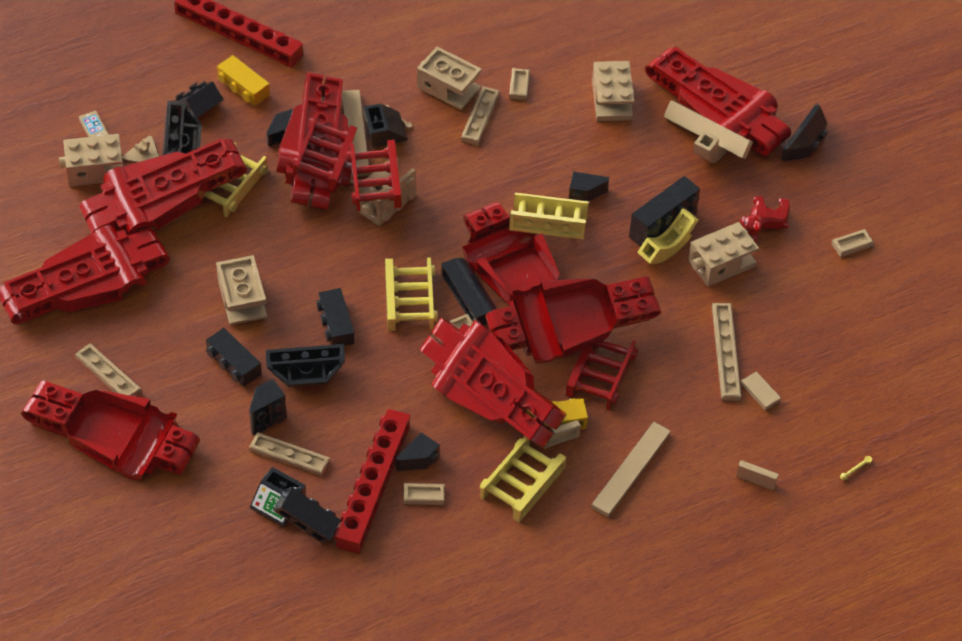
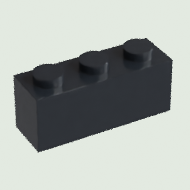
M341 288L318 292L319 300H316L317 311L322 313L320 315L322 327L326 326V341H330L331 345L344 344V346L355 344L354 330Z
M222 328L206 339V352L208 356L218 361L219 366L223 370H227L235 382H239L244 387L262 374L261 362L225 328Z
M296 487L283 490L273 509L274 512L321 543L331 540L341 521L333 511L324 509L317 500L303 495V491Z

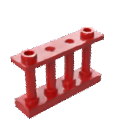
M316 112L314 119L310 118L306 128L309 131L299 156L292 161L290 168L293 169L291 177L295 178L298 169L326 179L325 181L329 182L327 190L333 192L347 158V151L350 150V144L354 140L357 127L351 125L348 132H341L317 123L319 113ZM314 129L341 139L344 142L343 145H336L312 136ZM309 143L334 151L339 156L333 159L306 148ZM306 156L328 164L333 168V172H327L302 163V158Z
M387 140L388 148H384V150L357 153L354 150V143L350 144L351 151H347L348 163L352 162L355 193H351L352 204H356L357 212L361 211L360 202L385 199L394 201V208H402L395 140ZM389 159V162H386V164L356 166V160ZM383 171L390 173V176H387V178L358 180L357 174ZM383 185L392 187L389 192L359 194V188Z
M605 340L583 348L566 385V396L573 398L576 391H583L607 399L606 410L610 411L612 404L617 403L619 397L617 392L631 360H635L637 357V341L633 340L629 348ZM602 347L626 356L622 363L597 355L594 350L595 348ZM594 361L618 369V375L613 377L589 369L588 363ZM589 376L613 384L611 391L608 392L584 384L581 379L582 377Z

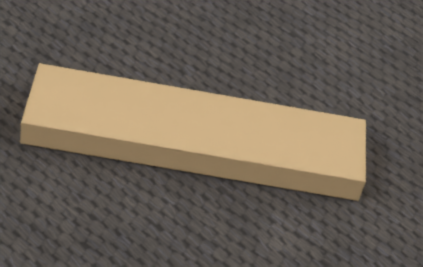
M482 87L461 136V142L479 145L500 95V90Z
M91 343L75 354L76 359L114 393L138 396L142 393L141 388Z
M258 432L249 446L250 452L323 477L330 463L329 457Z

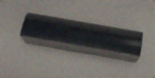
M454 258L441 263V276L465 314H468L472 321L476 319L483 326L488 325L485 315L496 310L497 307L467 260L464 258Z

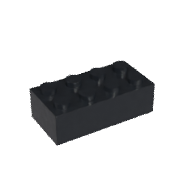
M686 176L680 178L632 213L629 238L641 247L647 237L656 238L663 234L671 226L682 209H687L694 216L698 211L700 188Z

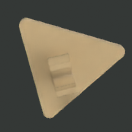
M152 136L143 138L139 144H136L134 148L122 156V160L137 163L159 157Z

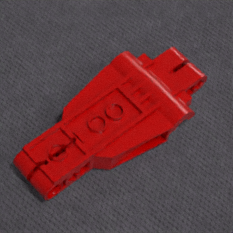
M676 46L668 48L645 66L646 75L676 96L679 104L752 141L751 148L763 156L770 154L791 136L789 126L775 117L778 104L770 92L760 90L715 67H705Z
M307 72L302 104L294 107L278 150L277 156L279 158L276 172L285 174V184L292 185L290 203L307 206L311 193L310 207L327 210L330 193H336L340 185L349 186L352 162L348 163V157L345 160L333 192L327 190L329 182L325 181L326 179L298 169L295 178L291 177L293 169L290 167L293 159L299 156L309 131L306 128L310 118L314 119L316 112L319 113L317 123L341 132L349 131L348 118L340 111L343 79L326 76L323 84L324 76L322 74ZM315 129L312 136L336 145H343L344 143L341 139ZM309 143L306 148L333 159L339 156L334 151ZM306 156L302 158V163L327 172H333V168L328 164Z
M221 138L186 154L174 152L124 167L113 168L103 177L104 184L100 185L103 192L84 200L79 208L91 234L107 225L115 227L117 231L126 230L128 236L136 233V230L140 227L150 228L155 226L156 230H159L200 204L206 192L242 177L247 172V167L233 140H223Z
M499 202L492 203L463 216L464 224L470 232L468 245L462 247L465 259L471 268L508 305L510 301L514 300L512 291H526L533 286L540 285L541 281L559 280V270L543 234L535 235L534 233L509 230L510 217Z
M103 226L93 234L86 236L46 259L41 268L3 282L4 285L0 286V302L13 324H21L56 309L73 312L122 300L121 294L127 292L132 285L139 284L142 286L147 284L144 276L148 279V273L168 264L170 257L155 231L151 228L127 236L124 230L117 232L113 226Z
M648 276L608 285L592 278L541 281L540 285L533 286L529 290L512 291L514 300L510 301V307L493 310L485 316L490 331L501 337L512 350L523 348L526 357L533 355L535 363L544 364L607 339L614 328L649 321L659 316L661 309Z
M441 317L431 331L440 340L429 335L419 349L436 363L431 370L436 376L431 385L448 399L491 421L500 424L508 422L529 440L544 448L554 434L548 426L557 430L567 414L535 389L534 375L501 337L485 328L476 319L471 326L463 323L459 329Z
M41 381L21 412L22 417L33 426L67 437L71 447L132 480H140L144 473L152 475L156 467L175 474H182L200 443V438L195 433L178 427V423L175 420L177 418L176 413L170 412L165 414L161 412L158 407L150 404V399L108 391L93 390L82 394L47 381Z

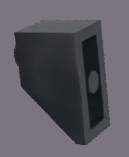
M292 109L274 116L266 133L268 147L282 141L293 112Z
M573 171L569 188V199L589 202L608 192L610 177Z
M421 432L396 457V469L398 471L427 469L432 463L435 464L439 460L440 444Z

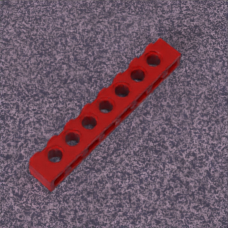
M174 0L176 14L290 68L303 56V43L299 40L291 38L212 0Z
M387 409L386 414L381 416L379 422L380 429L375 431L373 436L374 444L372 447L369 446L366 458L368 459L366 463L363 462L361 465V476L355 480L353 495H349L347 511L342 512L341 526L335 530L336 548L360 554L395 466L396 457L399 455L408 433L410 414Z

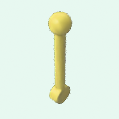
M866 456L863 462L847 473H842L840 475L841 480H847L849 475L862 466L871 464L872 458Z

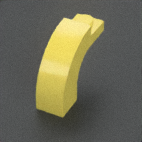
M682 209L671 226L663 234L656 238L647 237L637 253L650 264L666 261L688 242L692 236L690 232L699 220L687 209Z

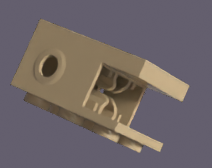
M436 47L417 67V88L462 110L481 89V86L474 81L481 75L482 69Z
M594 62L592 85L596 121L632 120L631 104H634L630 62Z
M119 134L63 140L65 157H59L60 168H66L69 187L104 183L103 177L109 170L123 167Z
M397 158L398 172H399V159ZM414 168L401 179L399 174L402 208L417 193L416 170ZM387 171L373 172L366 179L387 178V176H390V173H387ZM388 185L359 188V194L389 192L392 187H388ZM385 199L360 202L361 211L358 212L378 226H381L402 208H394V201Z
M740 222L692 241L688 261L707 287L756 267V261L751 256V253L758 251L759 247Z
M254 255L216 262L218 284L229 325L267 318L264 306L266 304V297Z

